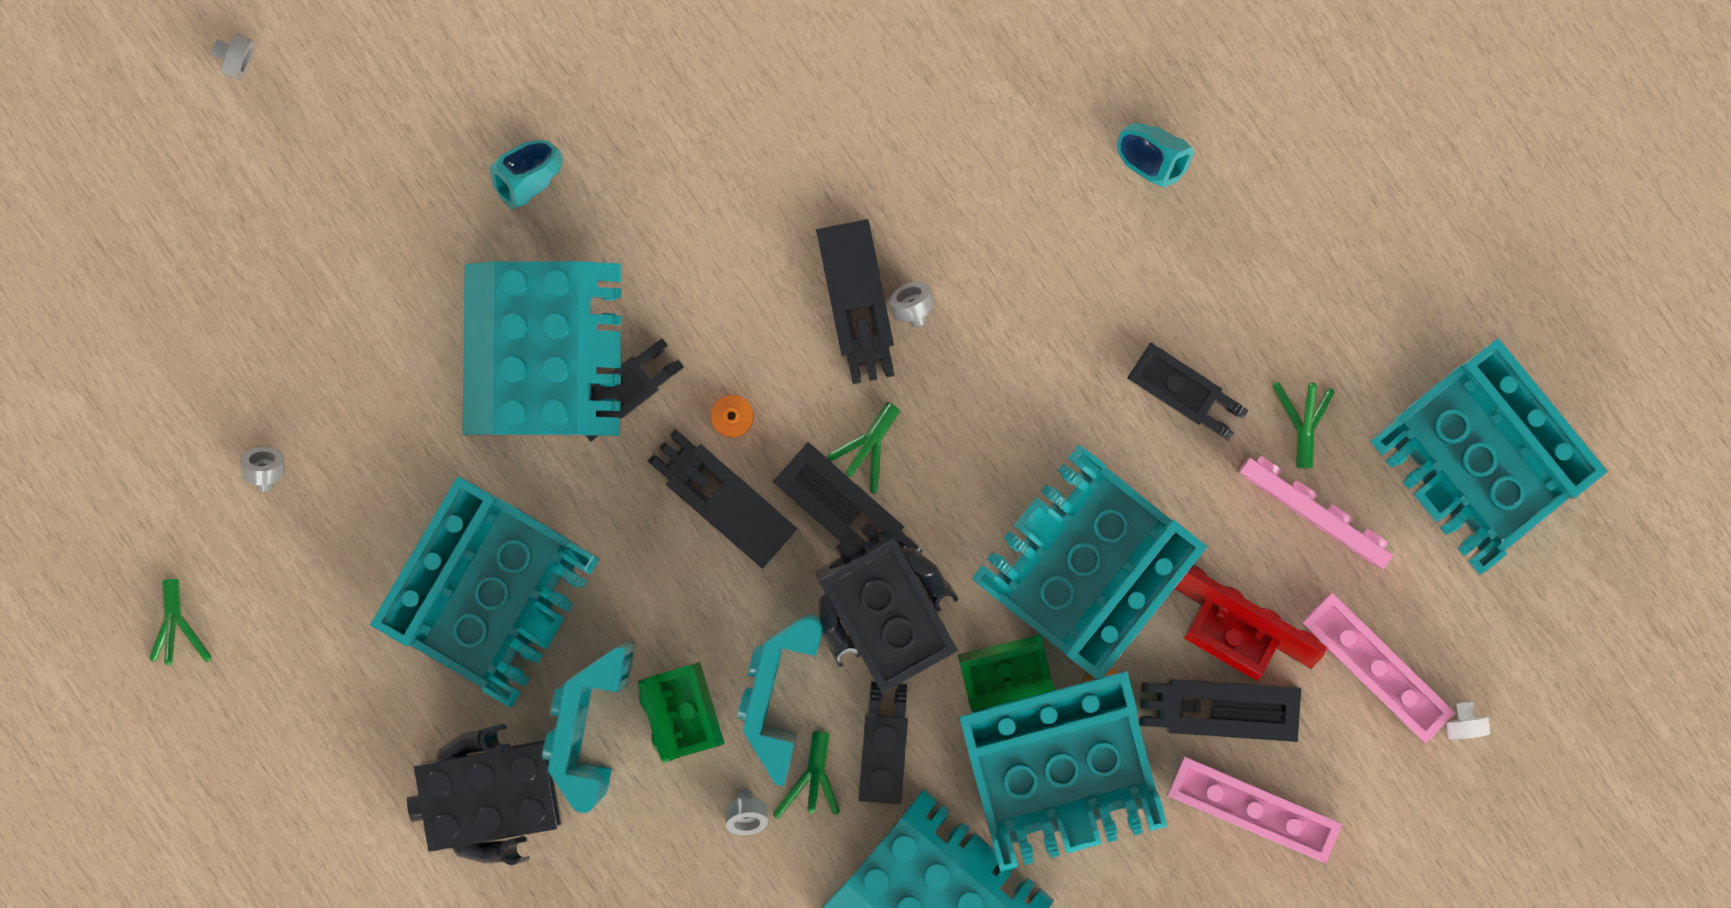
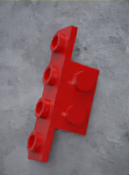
M1195 565L1190 568L1174 588L1201 604L1183 638L1255 681H1258L1263 676L1276 649L1310 669L1323 658L1328 649L1312 633L1296 629L1281 620V617L1273 610L1261 608L1244 598L1240 591L1233 587L1221 585L1209 578L1204 570Z

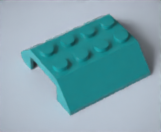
M494 261L464 265L463 435L620 436V418L596 417V411H620V401H615L614 399L591 401V384H600L604 387H614L621 384V375L596 374V368H621V331L597 330V325L620 326L621 315H616L615 313L592 314V298H601L604 301H615L622 298L621 288L597 287V282H622V264L583 261Z
M1496 338L1457 366L1391 420L1369 441L1381 456L1393 447L1396 448L1385 460L1390 468L1402 464L1408 458V455L1417 464V467L1408 473L1402 482L1408 489L1421 480L1424 482L1413 493V496L1435 523L1448 514L1451 515L1440 527L1445 535L1454 533L1463 525V522L1467 525L1472 533L1461 542L1457 549L1462 556H1465L1476 547L1478 548L1467 560L1478 575L1483 574L1507 555L1506 550L1564 502L1568 499L1577 498L1608 472L1499 338Z
M1078 444L1067 459L1081 471L1077 474L1064 463L1057 470L1065 481L1075 486L1074 490L1064 499L1062 493L1046 484L1041 493L1054 503L1053 506L1050 508L1036 497L1013 525L1027 537L1023 542L1010 531L1003 538L1007 541V545L1022 555L1011 567L1009 562L1001 555L992 552L987 560L1000 570L997 576L984 565H981L971 579L1091 676L1098 679L1106 675L1208 546L1177 521L1166 516L1105 467L1106 465Z
M457 476L371 621L370 626L406 647L412 646L480 686L485 694L513 708L522 692L507 681L511 679L522 686H526L530 678L524 671L511 665V662L517 652L531 662H540L543 654L529 645L532 641L540 647L547 649L565 620L562 614L551 608L552 605L555 604L567 612L573 606L568 597L556 592L554 589L562 577L570 585L583 589L588 580L573 571V569L577 567L591 575L600 558L503 499Z
M814 614L802 616L769 637L763 646L757 645L753 650L747 676L755 677L753 688L747 687L742 694L737 719L745 721L742 731L774 784L784 787L797 733L764 724L783 649L816 657L822 635V624L820 618Z
M627 641L566 681L562 687L555 689L551 715L558 716L556 728L546 735L542 759L550 760L548 772L570 806L579 813L590 812L606 795L612 771L610 768L579 763L592 688L617 693L628 685L636 645L634 642Z
M1127 671L959 716L1000 872L1018 867L1013 843L1018 842L1024 865L1034 863L1032 845L1028 842L1026 834L1043 831L1046 852L1050 855V858L1060 856L1054 832H1060L1066 854L1101 845L1096 824L1098 820L1102 822L1107 842L1116 841L1118 832L1110 812L1126 809L1128 825L1134 836L1143 833L1137 811L1139 809L1143 810L1149 831L1167 827L1162 802L1155 787L1136 714H1138Z
M922 789L902 812V817L851 877L848 880L845 879L822 908H1050L1054 899L1039 888L1026 903L1024 900L1035 886V883L1029 878L1022 881L1014 890V894L1009 897L1000 888L1012 875L1014 868L1001 872L999 868L995 875L992 874V871L998 864L995 850L977 833L972 834L961 847L959 843L970 830V827L964 822L957 825L951 831L946 842L934 833L946 820L950 810L941 805L931 818L928 819L926 817L938 800L925 789Z

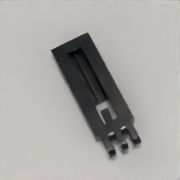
M869 219L816 229L841 356H847L852 383H861V372L858 368L861 365H866L869 381L878 380L875 363L883 361V372L886 378L895 376L889 347L894 346ZM869 307L874 335L870 336L867 319L858 320L856 322L860 338L855 339L850 310Z
M675 429L670 436L682 448L676 452L667 443L663 442L659 449L671 460L665 465L659 457L652 455L648 462L669 480L665 485L763 569L798 528L702 444L696 447ZM700 466L722 484L710 499L688 481L691 478L703 489L710 482L707 477L697 470Z
M809 442L805 444L773 481L840 542L858 535L848 525L862 512L882 529L881 533H879L870 524L866 523L860 531L870 540L890 529L901 549L906 546V548H913L919 553L923 552L917 544L901 531L904 526ZM859 536V538L861 539L862 543H863V544L866 543V541H865L862 537Z
M1170 678V684L1142 682L1141 691L1146 693L1157 692L1158 700L1141 699L1140 708L1157 710V717L1141 716L1139 717V726L1167 728L1168 733L1298 742L1301 688L1173 678ZM1184 698L1212 699L1211 719L1183 717V712L1200 713L1201 702L1184 701Z

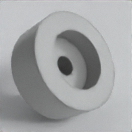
M236 34L230 44L217 39L213 45L211 55L224 60L222 74L240 80L252 58L255 41L240 34Z
M910 282L901 285L889 296V304L894 317L899 321L910 322L913 327L922 326L927 322L926 315L931 312L935 304L929 286L923 282Z
M256 447L246 451L241 456L243 479L250 484L256 485L259 491H270L273 488V483L279 481L285 474L284 456L276 448Z
M742 790L737 792L735 795L736 800L730 802L724 809L726 829L733 834L752 835L761 832L768 826L767 806L762 800L753 798L751 791Z

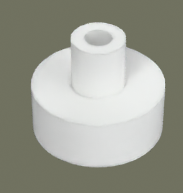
M1473 701L1456 703L1458 719L1446 722L1448 740L1476 738L1491 734L1489 717H1475Z

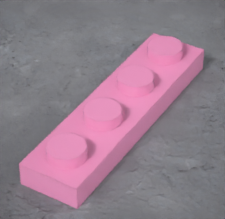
M1260 456L1257 461L1246 458L1237 471L1238 474L1377 569L1385 568L1393 556L1384 549L1388 544L1386 540L1369 529H1366L1361 534L1349 525L1353 519L1332 504L1328 510L1313 501L1317 495L1314 491L1297 480L1291 486L1279 478L1278 475L1282 470L1264 457Z
M1330 592L1301 622L1423 743L1426 744L1455 714L1424 681L1333 593Z
M1185 756L1182 757L1166 794L1168 797L1325 864L1343 825Z

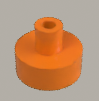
M727 395L720 398L711 410L713 427L719 434L728 438H737L746 434L754 421V412L747 400L737 395ZM734 412L736 414L734 420H729V413Z

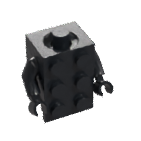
M890 529L864 544L858 535L844 540L835 547L840 557L815 571L817 579L825 592L818 602L822 634L830 646V651L839 667L844 666L841 657L847 652H854L856 658H859L861 655L882 694L958 651L937 612L942 611L939 606L942 598L950 596L954 602H957L958 596L950 583L944 579L936 564L913 548L901 549ZM917 576L919 577L920 581L922 582L923 586L925 587V589H926V591H927V594L925 593L923 587L921 586V584H920V582H919Z
M498 724L483 730L464 732L439 748L435 760L420 762L413 766L418 795L407 797V808L411 822L423 821L428 852L452 848L458 857L485 864L504 862L507 865H515L529 861L530 856L522 857L517 851L519 843L527 842V838L522 835L558 829L557 826L562 825L555 781L548 772L550 760L542 759L545 740L511 746L510 743L503 745L498 741L497 733L499 730L507 729V726L505 724ZM516 837V838L508 839V840H505V841H504V840H503V841H494V840H500V839H505V838Z

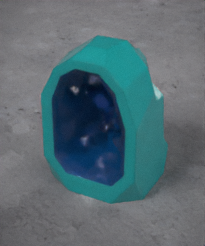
M1142 123L1127 125L1120 131L1117 140L1118 154L1125 165L1147 181L1163 188L1179 181L1187 171L1194 155L1192 147L1184 139L1177 138L1158 126L1151 127Z
M535 140L525 142L502 154L489 166L492 186L500 200L511 210L526 205L531 198L549 186L550 180L559 173L563 162L561 151L549 141Z

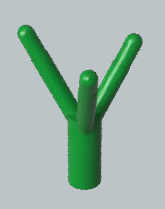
M1275 382L1273 389L1297 431L1296 467L1313 468L1314 431L1335 392L1332 388L1327 389L1314 412L1317 385L1314 382L1309 383L1302 423L1282 385L1279 382Z
M889 402L885 403L866 433L828 454V459L833 461L862 445L845 472L848 477H851L872 448L870 470L871 494L878 492L881 441L900 413V409Z
M179 579L162 580L164 620L150 653V661H157L165 642L164 663L168 666L173 663L176 623L205 662L211 661V655L181 614Z
M813 731L808 767L774 811V818L779 819L809 780L807 811L811 814L816 811L820 782L832 814H839L840 809L825 772L829 733Z

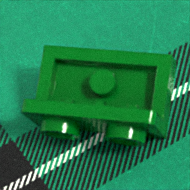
M1041 635L958 654L971 713L1055 690Z
M700 662L638 681L640 690L639 701L641 707L647 713L652 730V744L659 753L662 763L725 744Z

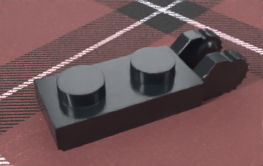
M663 338L651 345L636 358L634 356L630 357L621 364V368H617L609 373L621 375V384L614 387H604L600 384H595L591 387V401H600L601 399L620 401V411H596V417H618L620 420L657 393L659 386L684 368L678 359L665 366L662 372L652 379L644 371L642 366L651 359L660 356L668 347ZM599 436L586 437L589 439L590 442H592Z
M1151 342L1126 378L1195 424L1200 425L1201 423L1227 441L1231 439L1234 432L1226 424L1216 421L1207 415L1213 403L1216 401L1235 417L1244 419L1248 412L1244 406L1222 393L1221 387Z
M871 681L869 714L865 715L859 801L901 804L908 726V718H905L907 684H899L897 689H895V717L878 716L882 692L877 683Z

